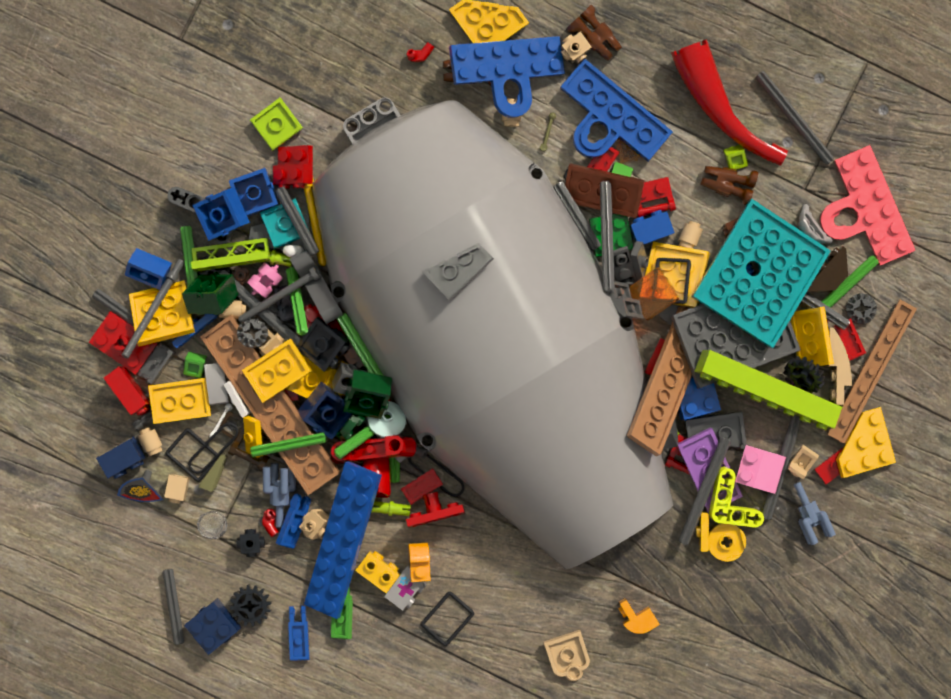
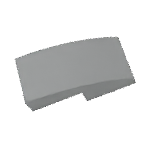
M218 363L204 365L209 405L229 403L228 392L223 385L226 383L224 371Z

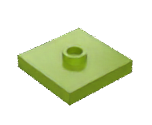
M278 98L250 119L272 151L304 129L281 98Z

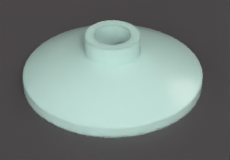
M388 401V409L384 410L381 419L367 417L368 425L376 435L381 437L397 436L404 429L406 416L399 405L394 402ZM388 414L391 418L386 419L384 415Z

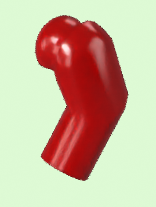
M427 42L422 50L409 49L406 56L411 62H423L435 47Z
M269 508L264 512L262 525L270 537L273 538L279 532L274 526L276 512L274 509Z

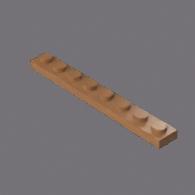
M898 300L851 387L844 405L841 406L842 410L835 429L829 428L828 436L845 444L917 308L902 300Z

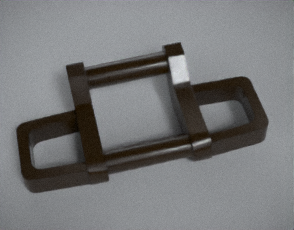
M227 412L220 427L227 423L230 416L242 422L243 418L235 413ZM244 423L228 452L229 455H236L258 466L257 468L262 471L269 458L286 463L283 458L272 455V453L263 455L262 459H259L239 449L238 447L244 437ZM261 427V435L269 439ZM225 428L220 431L231 439L234 437Z

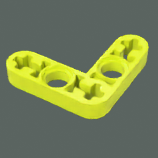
M721 467L714 482L709 509L710 518L717 523L747 527L761 526L764 516L759 510L730 505L735 483V472L728 467ZM727 472L730 475L729 478H722V475H725ZM721 490H726V497L722 500L718 499V493ZM720 509L723 513H727V517L725 515L717 517L715 512H719ZM740 511L741 517L734 521L732 519L733 513ZM746 515L751 517H754L756 515L758 516V519H754L753 522L751 519L746 518Z

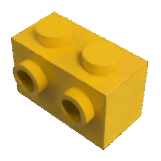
M369 551L355 571L387 593L401 574L398 572L399 568L392 562L388 564L383 561L384 556L379 552Z

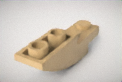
M828 328L834 364L826 365L834 366V370H831L830 379L833 382L830 400L836 405H844V386H852L850 362L838 333L834 328Z

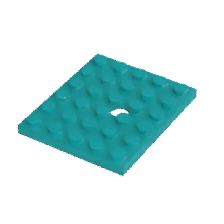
M750 199L691 297L769 348H774L831 250L755 200ZM750 261L758 263L760 271L756 276H751L746 271V266Z

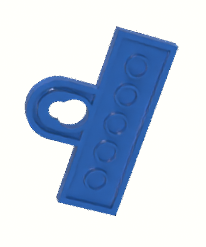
M560 37L450 45L449 53L454 85L491 82L493 101L498 112L508 118H517L525 114L532 104L529 78L561 76L565 74ZM507 80L516 82L519 87L515 104H510L504 95L503 88Z
M586 59L579 64L560 87L563 92L589 112L573 134V144L576 150L585 157L597 158L604 155L619 137L648 162L673 133L672 130ZM595 123L603 124L607 129V136L596 143H590L587 136L590 133L591 125Z

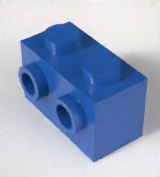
M662 210L651 213V217L644 219L643 216L632 220L633 224L630 225L635 242H643V245L675 233L667 211L662 213Z
M136 248L127 263L125 276L160 290L172 263Z

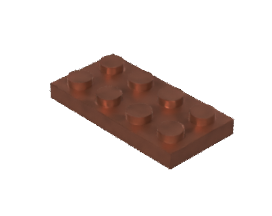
M569 164L565 186L577 205L601 210L600 182L609 181L611 183L612 213L637 218L645 180Z

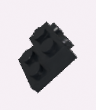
M317 317L309 327L308 333L302 337L296 347L304 356L325 372L330 369L334 370L340 363L338 358L350 349V345H348L350 341L337 328L333 329L320 317Z

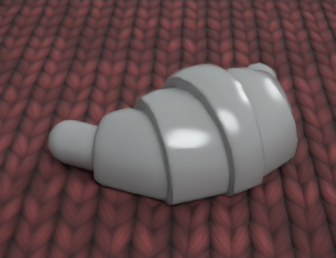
M804 204L799 216V229L820 244L832 243L833 239L823 232L816 220H814L812 213L809 212V206Z

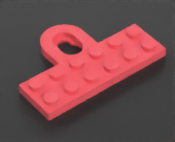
M869 145L834 160L849 196L835 201L824 208L820 216V225L823 232L832 239L843 240L864 231L873 253L879 261V266L915 251L871 146ZM844 208H852L857 213V221L852 226H837L834 223L835 216L839 215Z

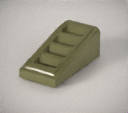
M226 454L219 456L199 484L200 488L210 492L216 490L228 458Z

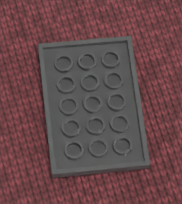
M703 304L671 316L697 389L717 382L713 379L711 381L700 378L701 374L694 372L702 350H712L751 368L801 350L790 321L774 348H769Z

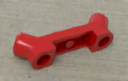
M399 436L369 439L343 458L338 459L334 454V450L346 442L339 441L331 448V459L336 464H343L347 461L412 457L416 453V441L412 437Z

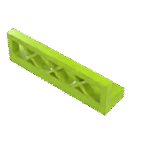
M268 238L192 248L193 261L191 266L192 270L198 272L271 261ZM264 243L265 251H252L256 244ZM239 246H243L248 250L245 254L241 255L233 253ZM219 249H225L229 252L226 257L216 258L214 256ZM205 251L210 255L208 259L198 261L197 252Z

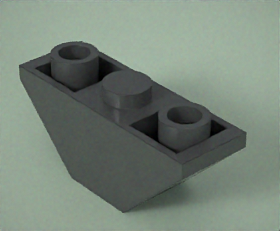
M625 246L614 250L615 281L629 284L630 292L639 289L628 247Z

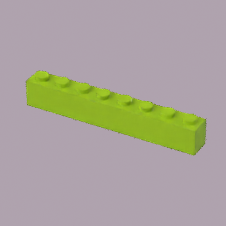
M702 350L694 371L701 374L700 378L708 381L713 379L717 381V385L724 388L732 387L734 388L733 392L744 395L746 393L750 395L751 400L767 402L766 406L773 409L781 408L784 410V414L793 417L797 415L800 417L799 420L809 424L811 422L816 423L817 428L825 431L827 428L835 429L842 407L712 350Z

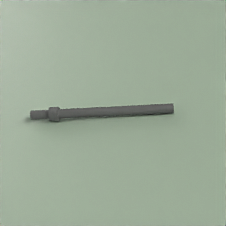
M178 259L173 269L167 273L164 284L122 353L124 358H129L173 283H176L179 277L178 274L184 265L183 260Z

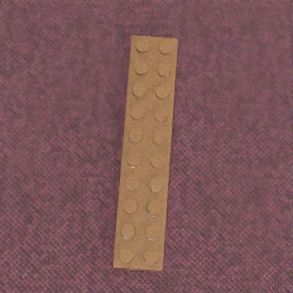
M232 315L200 336L254 417L260 420L262 429L272 443L314 434L308 424L302 420L297 408L284 390L262 403L242 371L260 359L261 356L256 348L246 347L240 343L237 337L239 323ZM321 444L279 452L308 495L340 474V471Z

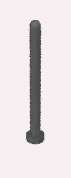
M310 268L308 274L240 315L238 318L240 323L257 315L311 280L315 279L317 281L321 277L316 268Z

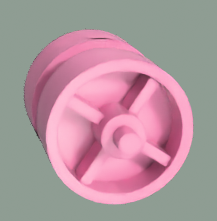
M264 262L259 267L258 274H253L247 281L253 288L251 293L253 296L257 293L267 298L273 291L272 286H277L283 277L277 273L278 265L270 267Z

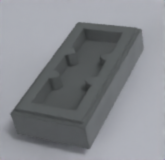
M636 241L630 257L636 280L644 282L649 258L646 256L643 242Z

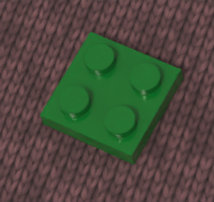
M613 214V251L625 246L631 251L633 243L628 216ZM601 217L589 219L590 227L601 243V246L595 249V256L598 257L602 256Z

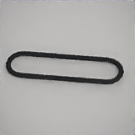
M230 422L223 424L190 458L188 462L189 469L196 474L203 473L237 438L239 433L237 426ZM225 426H233L236 431L235 436L202 470L195 471L191 467L192 460Z
M427 454L426 457H428L440 468H442L454 479H456L462 486V489L458 494H452L443 486H440V488L452 497H458L461 494H463L465 487L464 483L457 476H455L448 469H446L443 465H441L434 458H432L429 454ZM411 457L408 458L409 463L422 474L425 473L411 461Z

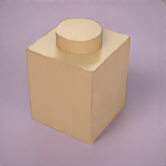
M169 474L164 497L169 498V502L180 504V501H185L190 477Z

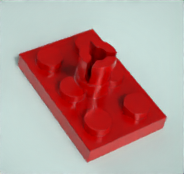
M112 311L108 313L89 341L90 344L135 375L138 374L158 345L157 342L140 347L137 344L129 358H124L122 353L135 333L134 326Z
M438 492L423 495L427 514L422 515L421 512L410 514V518L406 519L407 526L412 528L465 514L464 506L459 505L458 502L448 504L446 509H442Z

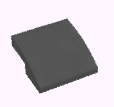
M614 281L615 291L609 293L618 312L623 317L644 319L640 300L632 299L629 284Z

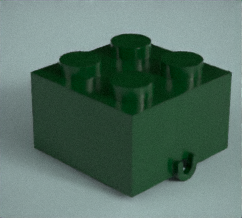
M218 272L214 274H199L182 293L188 314L220 315L239 295L233 274H220Z
M354 370L345 393L343 412L381 419L384 410L388 409L392 378Z

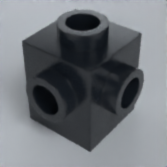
M245 529L244 533L240 534V538H237V549H241V554H246V557L257 556V553L262 552V548H265V538L261 536V532H256V529ZM248 540L253 541L252 547L247 546Z

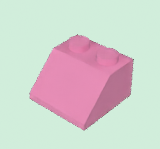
M746 445L735 482L775 494L786 457Z

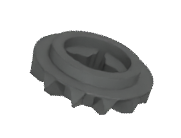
M855 294L847 302V315L855 323H868L876 315L877 305L868 294ZM860 303H863V306L869 307V309L864 310L863 315L861 311H854L855 308L860 307Z
M249 318L247 321H242L239 325L237 337L240 343L246 347H259L267 340L268 329L265 323L259 321L258 318ZM250 327H252L254 331H258L255 333L254 339L253 336H251V333L247 334V332H250Z

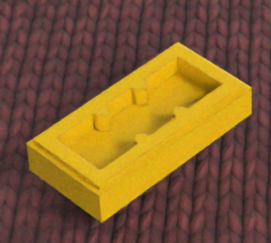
M248 415L243 417L246 452L251 454V447L262 445L260 420Z
M702 512L699 518V526H696V537H699V550L701 552L709 551V514L707 512Z

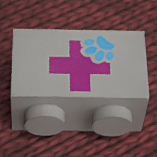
M407 565L384 597L403 611L405 607L410 608L415 601L413 596L416 592L421 593L427 584L424 581L411 582L410 565Z

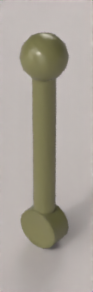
M554 112L549 114L550 120L543 144L540 145L541 151L547 150L546 144L553 120L556 118Z

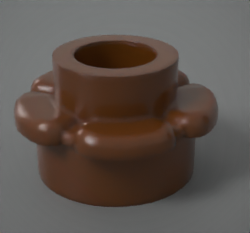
M241 266L234 268L233 277L241 285L245 282L247 283L250 279L249 270Z

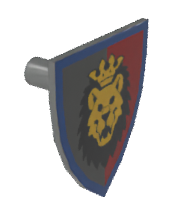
M145 470L143 476L128 479L122 483L117 496L139 502L164 500L149 483L152 472L149 470Z

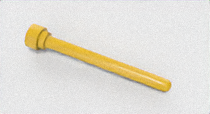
M307 184L302 189L305 192L314 241L319 249L317 253L320 266H325L326 260L311 188L313 184Z

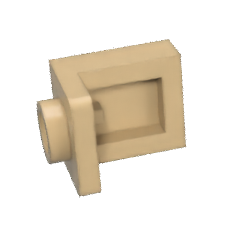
M802 445L791 459L788 469L794 476L804 479L819 455Z

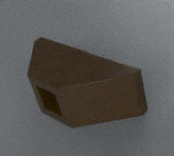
M844 246L839 249L836 247L829 254L830 260L827 263L824 262L807 293L834 291L848 277L847 250Z

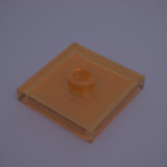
M659 267L629 287L631 297L640 300L642 314L647 321L679 300V297Z

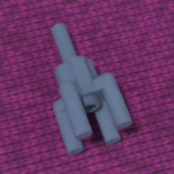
M271 463V484L270 467H263V492L270 494V504L276 506V527H282L284 522L283 505H289V492L296 490V477L289 467L281 468L280 480H278V463Z
M801 482L795 483L794 487L802 503V506L798 507L802 517L798 523L807 544L814 545L818 543L812 527L819 524L825 537L835 536L836 533L827 513L819 510L816 501L809 502Z

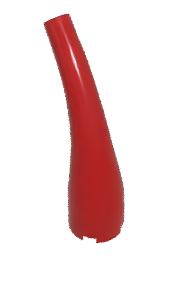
M707 39L701 41L702 46L700 42L681 48L678 50V55L676 51L671 52L676 69L684 84L706 115L739 145L761 158L781 166L788 150L774 143L769 145L757 138L734 115Z

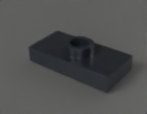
M288 285L274 288V294L281 291ZM289 294L276 302L282 325L295 321Z

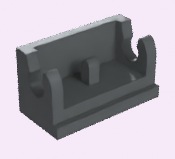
M159 342L138 372V375L145 378L150 384H154L176 352Z

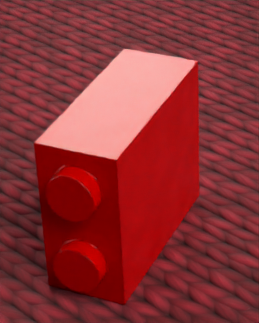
M119 366L104 377V380L130 415L141 416L150 410L148 407L151 405L150 400L125 367Z

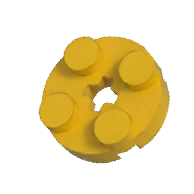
M721 523L709 531V551L715 558L729 562L741 556L746 547V537L740 528L736 525ZM724 537H727L728 539L732 540V542L729 543V547H726L725 545L721 544V541L724 540Z

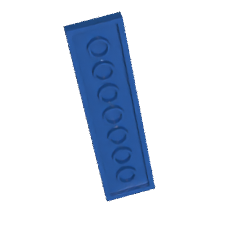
M349 461L345 462L304 602V605L335 619L341 616L382 477L381 474Z

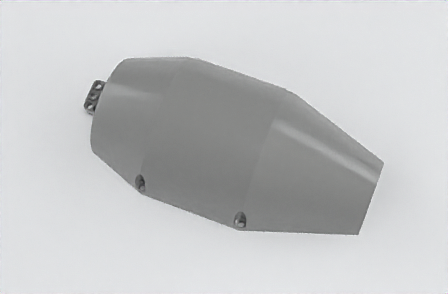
M381 98L347 118L343 123V128L352 145L340 153L328 165L312 186L331 292L342 313L348 315L383 376L392 378L390 394L405 414L406 421L420 445L427 449L564 569L573 568L604 553L644 529L670 510L673 506L662 453L659 456H654L627 437L647 386L633 320L629 318L630 326L628 328L621 326L620 320L623 316L615 308L609 293L603 290V269L544 170L456 100H447L419 107L400 115L389 98ZM389 103L391 105L390 110L387 112L381 111V104ZM368 112L374 114V119L371 122H366L363 119L364 115ZM351 122H355L358 125L357 130L354 132L347 130V126ZM535 169L540 170L542 177L535 179L532 177L531 172ZM479 243L494 259L449 301L422 271L427 268L430 269L438 265V263L446 261ZM337 287L344 289V295L340 298L334 295V290ZM425 435H430L433 438L432 445H424L422 438Z

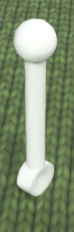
M227 403L225 405V411L209 438L219 429L226 413L232 410V404Z

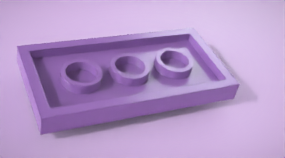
M711 427L678 443V449L697 491L700 489L719 443ZM724 458L721 467L730 468L726 458ZM726 472L725 475H722V478H729L730 475ZM737 482L734 483L731 502L743 497ZM714 485L704 506L708 513ZM721 490L718 493V499L722 500L726 497V490Z

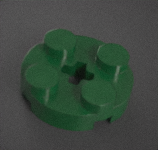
M352 414L342 426L343 429L338 431L335 436L341 441L343 439L345 441L349 440L355 425L359 427L365 420V416Z

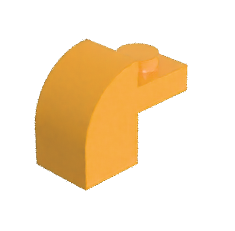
M428 543L408 544L411 582L431 581Z
M625 598L619 602L621 607L618 609L624 618L628 616V619L622 623L629 631L642 634L660 625L649 607L635 614Z

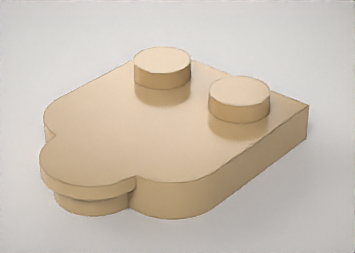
M577 630L544 641L553 672L557 676H565L570 681L579 680L583 675V670L590 663L581 631Z

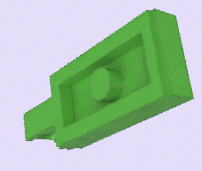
M350 587L340 618L335 619L332 617L331 638L352 639L353 600L352 595H350Z

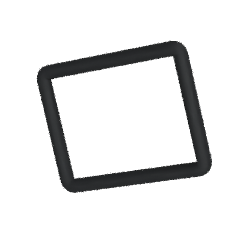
M656 259L653 302L685 304L687 302L691 267L689 259ZM660 261L687 263L684 300L656 299Z
M186 428L166 450V456L195 481L200 482L217 459L197 478L174 458L170 452L187 432L199 443L205 444L192 430ZM207 445V446L205 447V448L208 449L214 456H216V455L218 454V453H217L215 450H213L209 445Z
M449 591L423 619L421 626L443 646H448L474 616V611L454 593ZM451 596L471 614L451 637L444 642L425 623L443 602Z

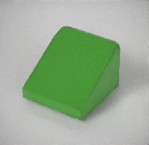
M615 162L611 173L630 177L633 168Z
M188 352L185 358L183 374L202 378L207 356Z

